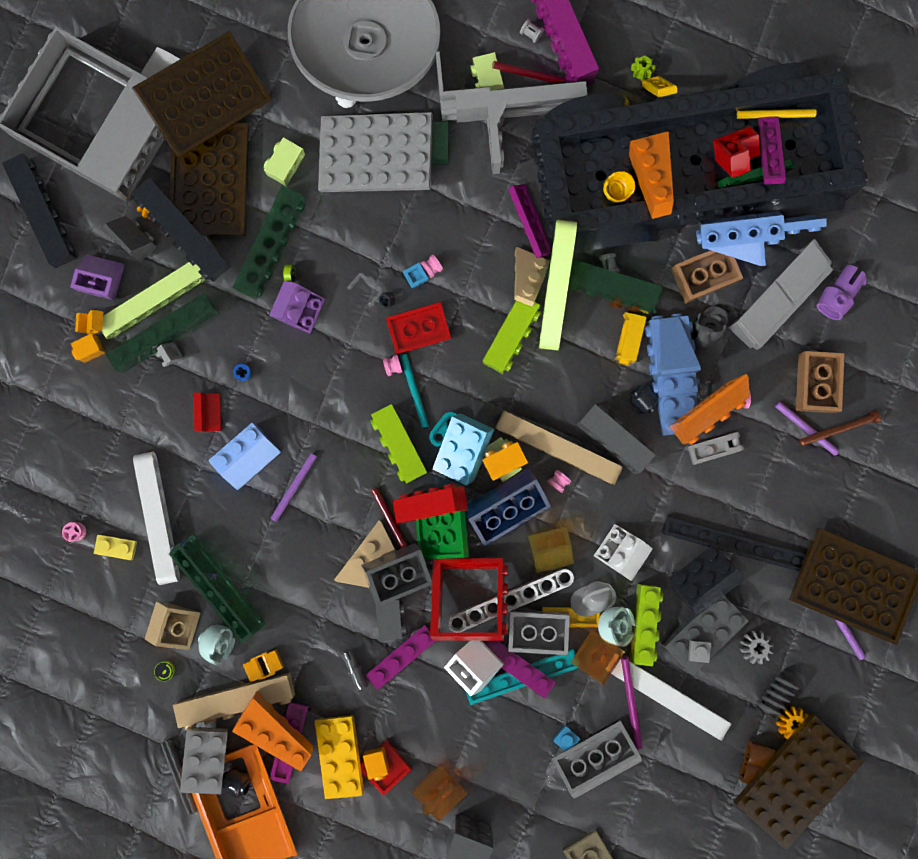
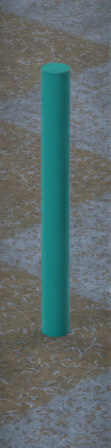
M403 354L400 356L417 414L422 428L429 427V423L407 354Z

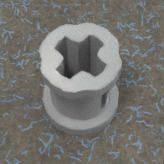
M529 18L520 30L521 35L525 34L535 44L544 32V28L537 27L531 23Z
M609 253L599 257L603 264V276H610L620 272L615 261L616 253Z

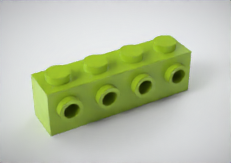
M516 300L483 359L484 365L501 374H504L505 370L509 372L514 363L512 361L514 354H519L523 347L521 344L523 338H528L532 331L530 327L532 322H537L541 311H539L540 304L534 302L533 307Z
M391 404L371 414L373 419L370 422L375 431L379 429L382 435L379 439L384 448L388 447L390 451L388 457L393 465L397 464L399 468L397 474L401 482L405 481L408 484L427 474L393 405Z
M637 584L634 612L635 626H633L634 636L630 652V662L633 664L653 666V662L657 660L655 642L659 640L657 622L661 621V611L659 610V603L663 601L661 587Z

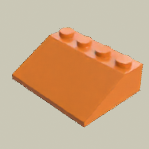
M744 374L730 380L669 426L682 444L689 443L691 445L700 439L699 434L703 431L708 433L716 427L714 423L719 419L721 422L731 416L729 412L734 408L738 410L747 404L745 400L750 397L748 375Z

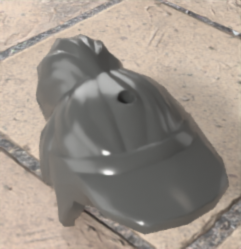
M711 306L703 314H698L694 325L697 334L694 342L697 350H708L713 345V342L717 341L724 334L728 322V314L725 310Z

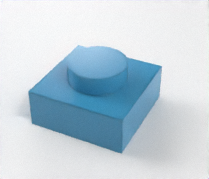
M420 263L403 271L412 289L429 280Z
M564 725L553 738V741L564 751H567L580 741V737Z

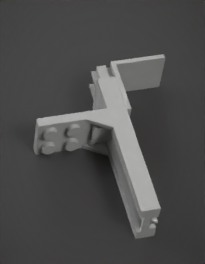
M436 51L442 121L457 120V123L487 120L492 175L500 174V168L504 167V151L500 150L502 149V131L499 130L505 118L546 114L564 102L587 95L586 81L490 91V87L443 92L440 52Z

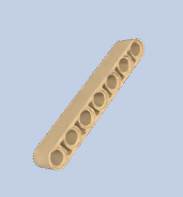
M506 411L502 412L495 429L610 484L615 485L622 471V466Z

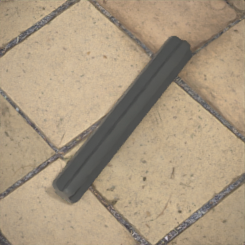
M168 739L161 743V747L188 815H192L198 809L192 793H180L182 765L172 740Z

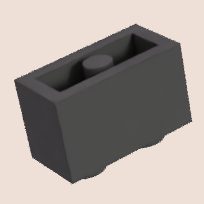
M399 598L380 607L376 604L379 641L403 639V634H406V622H402L401 614H405L404 602L400 603Z

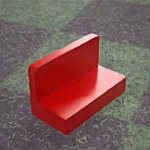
M193 393L194 431L220 432L222 430L221 395L218 393Z

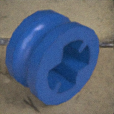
M238 364L234 367L233 375L237 380L245 382L251 378L252 371L247 365ZM241 368L247 371L243 378L241 375H238V371Z

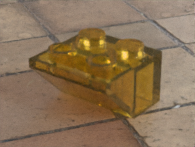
M566 526L527 535L536 573L574 564L572 546Z

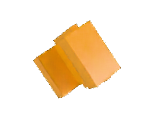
M90 310L89 314L76 313L75 332L97 334L98 331H102V311Z
M277 649L270 653L260 654L243 664L250 683L274 675L276 671L285 667ZM261 656L269 672L266 676L257 659Z

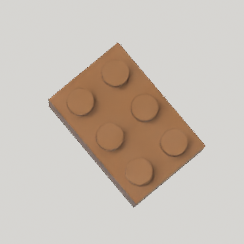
M712 250L678 263L671 269L685 304L734 285L743 279L734 257Z
M805 351L798 354L796 411L842 412L844 353Z

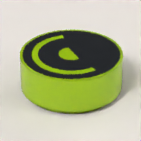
M286 264L284 266V281L295 283L296 269L294 264Z
M169 661L160 662L154 669L155 677L160 681L170 680L175 674V666Z

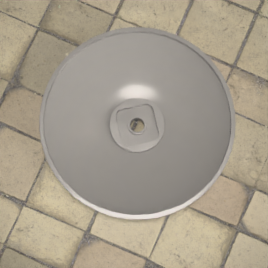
M296 0L288 21V41L297 67L313 85L341 99L360 102L378 101L407 91L417 84L430 70L436 58V51L439 49L440 22L436 8L431 0ZM363 39H367L370 42L368 44H362L360 41Z

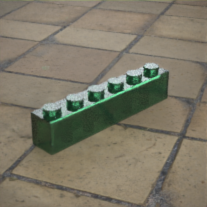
M572 259L568 289L573 291L580 289L585 291V294L593 297L596 295L603 296V299L608 302L619 301L622 306L627 308L635 306L640 308L639 310L643 313L657 312L664 293L662 286ZM550 263L545 274L547 278L549 277Z
M203 293L105 355L115 371L124 373L158 351L157 348L161 344L175 341L219 312L211 299Z
M194 535L178 543L169 552L170 557L241 644L266 625Z

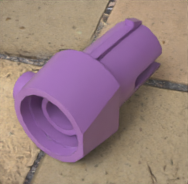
M847 265L834 285L825 288L816 306L826 317L833 320H841L854 305V297L862 285H866L867 280L866 274L863 271L858 276H853L858 267Z

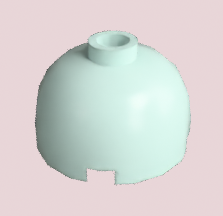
M610 607L600 616L598 622L599 634L608 644L627 646L634 636V633L631 631L632 626H635V620L630 609Z
M212 625L207 628L198 638L200 655L209 663L221 665L220 661L223 658L227 659L233 650L235 638H232V633H235L234 629L225 625Z

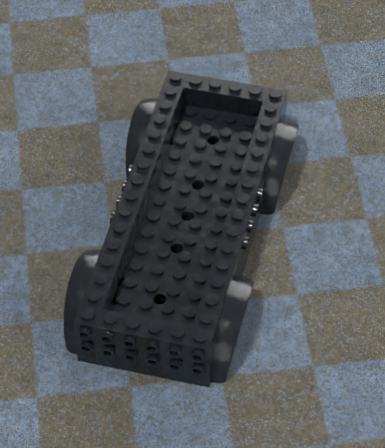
M785 63L755 71L735 82L727 90L719 88L712 90L710 93L696 92L691 96L685 97L684 95H677L672 99L666 100L665 98H658L653 102L635 105L628 98L620 95L592 94L578 97L556 106L546 113L541 120H536L535 128H532L531 142L535 151L534 160L538 168L537 177L541 186V200L544 203V218L547 221L548 227L547 236L550 239L551 247L553 248L557 220L577 222L573 254L632 243L658 242L659 230L700 224L699 221L777 211L784 215V219L831 211L844 212L845 200H848L866 186L868 180L867 173L863 167L864 156L860 152V135L856 131L857 119L853 115L852 110L853 98L849 94L850 82L849 78L846 77L845 71L820 75L819 71L812 65ZM816 109V117L779 118L784 161L793 159L795 165L794 169L786 170L785 183L764 184L762 179L745 185L719 189L718 182L730 177V175L715 160L713 140L749 126L759 134L758 118L737 119V111ZM669 131L674 199L672 213L652 219L629 157L630 141ZM785 142L791 143L794 149L788 150L785 147ZM761 151L759 156L750 160L751 170L757 169L762 164ZM625 171L629 173L635 181L634 193L623 202L614 203L608 200L603 191L605 180H597L595 177L597 172L604 173L606 179L615 172Z

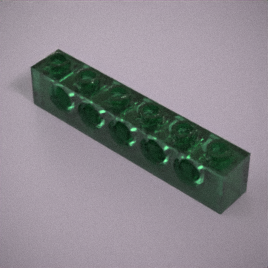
M284 186L281 187L232 287L236 292L255 301L263 295L265 290L263 286L266 280H270L274 264H277L280 260V251L283 246L287 245L291 229L294 230L297 225L299 212L302 213L305 209L306 203L303 195ZM285 208H292L289 214H283ZM283 224V229L275 231L276 225ZM269 241H275L274 247L267 248L266 246ZM261 258H267L264 265H258V261ZM257 274L258 280L250 282L251 276Z

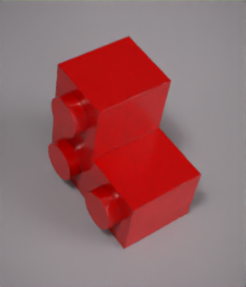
M750 126L713 140L715 160L732 178L751 171L750 160L760 155L759 134Z

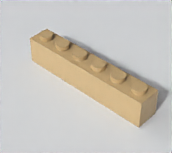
M289 672L178 701L173 705L178 728L185 727V730H187L188 727H196L197 723L204 722V725L215 722L216 718L223 717V720L234 717L235 713H243L256 690L271 705L277 702L280 705L290 703L291 699L296 695L291 674Z

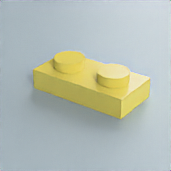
M99 534L97 535L94 554L134 560L137 541Z

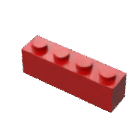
M455 484L444 485L442 490L440 487L430 488L429 493H426V490L414 492L415 496H411V494L400 495V499L393 500L396 524L468 510L464 486L456 487Z

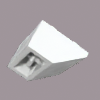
M614 524L594 554V557L632 581L652 551V548L641 539Z
M470 641L452 657L444 668L470 696H473L482 691L504 663L483 641Z

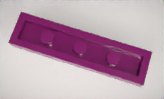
M759 117L758 131L764 184L785 183L786 176L779 117Z
M526 184L511 186L508 189L511 199L517 209L518 216L521 219L536 258L551 255L552 247Z
M424 624L365 675L377 690L435 642L430 637L429 628Z
M487 642L486 646L504 663L501 667L544 699L556 682L514 652H509V649L500 642Z
M291 701L285 718L294 729H297L302 734L309 705ZM275 757L270 780L289 784L293 767Z

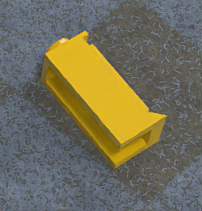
M625 312L623 314L625 321L615 360H618L619 364L630 366V363L634 364L637 360L646 317Z

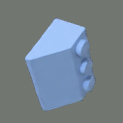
M252 422L208 461L225 480L239 490L276 458L281 451L262 429Z

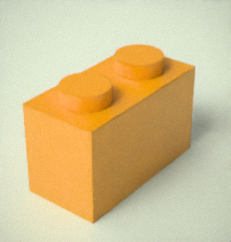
M510 441L502 445V450L498 452L492 450L484 454L485 459L482 461L492 481L528 463L518 442L513 444Z

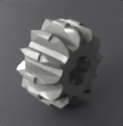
M754 630L751 631V636L745 634L746 642L740 641L741 644L745 645V647L740 648V651L745 653L743 657L746 660L750 659V662L753 664L756 661L759 664H763V658L769 661L768 653L774 654V651L769 649L774 646V643L769 642L771 637L768 635L764 636L762 631H759L757 634ZM757 644H759L760 647L757 648V651L754 650V648L757 647Z

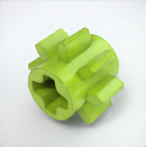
M645 55L640 58L636 57L635 63L631 67V70L634 71L633 77H637L641 81L646 78L650 79L656 67L652 65L653 59Z

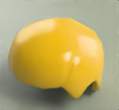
M625 171L611 174L603 184L605 196L614 203L627 200L635 191V181L632 175Z

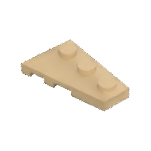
M516 247L514 300L533 307L551 261L543 257L536 258L535 254Z

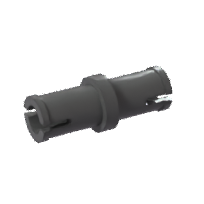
M351 650L348 652L351 660H349L347 653L342 654V657L349 670L347 673L351 675L356 690L359 691L362 689L359 681L363 688L367 687L368 684L361 671L363 668L361 665L359 666L354 651Z

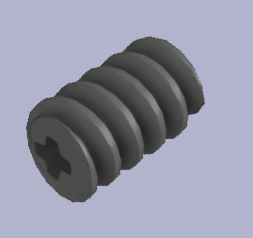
M783 676L782 678L775 677L778 684H770L774 690H766L769 697L762 696L765 703H757L763 711L775 719V714L782 715L779 708L786 709L783 701L791 702L787 695L795 696L792 688L799 690L798 686Z

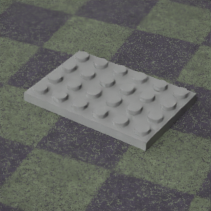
M432 113L321 116L318 190L320 192L430 190Z

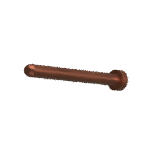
M873 410L867 416L801 438L799 443L805 446L870 422L876 424L881 422V416L877 410Z

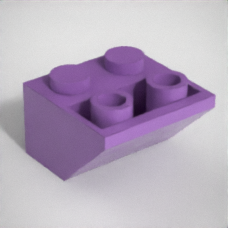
M86 255L75 268L70 287L78 292L115 301L125 264Z
M284 281L269 316L297 329L311 333L325 299L296 283Z

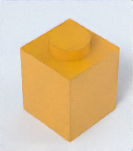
M92 333L70 343L73 348L71 352L74 358L84 363L106 353L98 336Z
M384 747L365 751L363 759L368 779L374 778L375 781L386 778V775L389 773V765Z

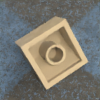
M156 602L145 640L159 647L190 650L200 612L175 604Z

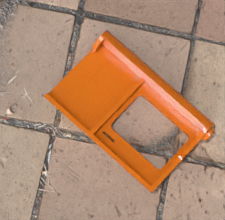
M250 744L226 753L224 763L237 758H243L260 802V808L238 817L227 819L217 794L192 793L215 858L286 859L291 856H298L258 746Z

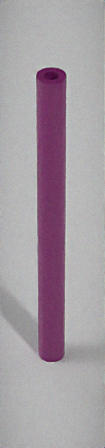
M624 656L621 657L634 745L636 749H642L629 657Z

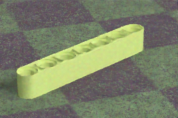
M556 221L540 334V349L559 350L577 230V222Z
M188 262L103 316L102 332L106 339L119 335L205 281L198 272L200 268L196 264L192 266Z

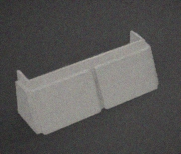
M815 239L799 250L801 253L740 319L728 327L749 348L753 347L756 350L761 348L832 272L833 269L830 267L831 260Z

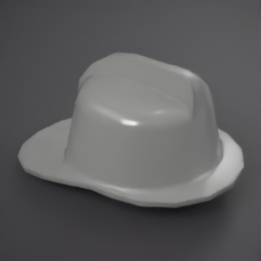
M594 581L574 592L570 601L571 608L579 616L595 615L614 605L616 592L609 584Z

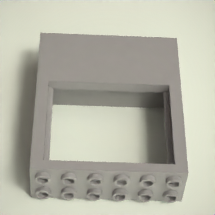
M55 27L49 33L45 45L39 50L34 63L29 66L28 73L20 81L14 96L9 99L8 106L0 114V128L11 137L126 202L129 201L132 192L135 191L165 140L132 89L133 86L144 81L147 77L58 27ZM70 56L125 86L81 160L26 129Z

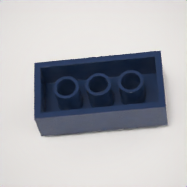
M527 468L468 503V510H465V514L481 542L486 546L549 509L551 506L536 477Z

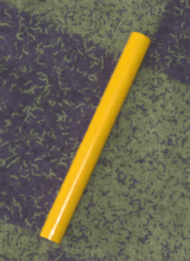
M816 109L737 111V119L816 117Z

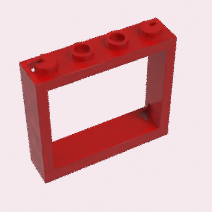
M503 558L433 559L430 637L433 641H504V635H507L508 630L507 623H504V615L508 614V604L504 603V595H508V584H505V576H508V565H505ZM498 569L497 633H441L444 570Z

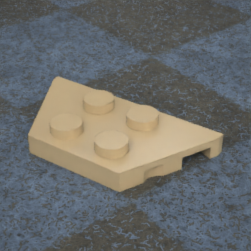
M380 520L334 579L336 582L369 588L361 565L396 551Z

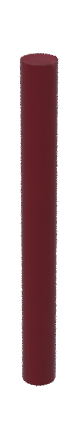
M493 61L492 69L554 84L565 83V78L497 61Z
M378 487L371 490L401 549L407 547L408 544Z

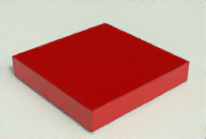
M387 739L377 747H384L389 765V773L386 775V778L375 781L374 778L368 779L364 760L360 763L361 772L383 796L413 769Z

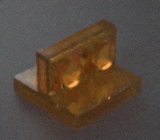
M591 630L571 663L604 685L625 651L619 648V646L604 640L596 631Z
M440 764L412 791V794L422 804V811L426 816L431 813L439 822L467 795V792Z

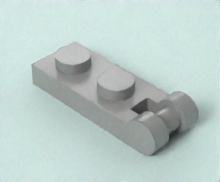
M735 432L688 446L692 464H699L745 450L739 440V437H741L740 433ZM732 440V448H729L727 441Z

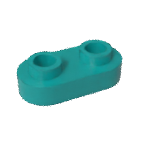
M445 413L432 429L429 439L434 446L441 447L449 426L447 420L457 415L456 413ZM437 434H441L443 436V439L441 441H437L435 439V436Z

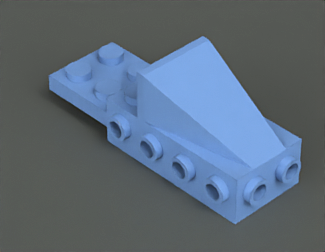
M777 211L699 221L700 230H696L697 242L702 245L703 249L712 250L759 266H766L764 242L778 244L780 240L785 239V232L796 234L800 233V229H808L809 232L820 231L821 227L827 226L826 218L821 214L784 219V215Z
M681 313L673 314L671 318L664 319L663 316H654L645 326V336L648 337L649 343L647 345V353L651 359L649 370L650 374L653 375L652 390L659 397L657 403L662 436L675 434L669 426L698 405L697 392L700 389V380L698 377L696 378V372L700 371L701 368L694 353L695 342L691 340L690 332L693 331L692 321H689L688 316H682Z

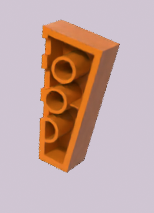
M669 131L630 141L629 157L652 219L670 215L674 199Z
M257 690L232 732L299 771H302L314 748L297 729H294L288 723L285 717L277 713L274 707L261 697Z

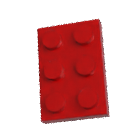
M441 302L386 318L397 355L451 340Z

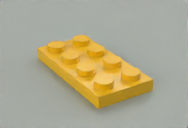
M354 715L316 719L315 727L325 799L362 796L364 794Z

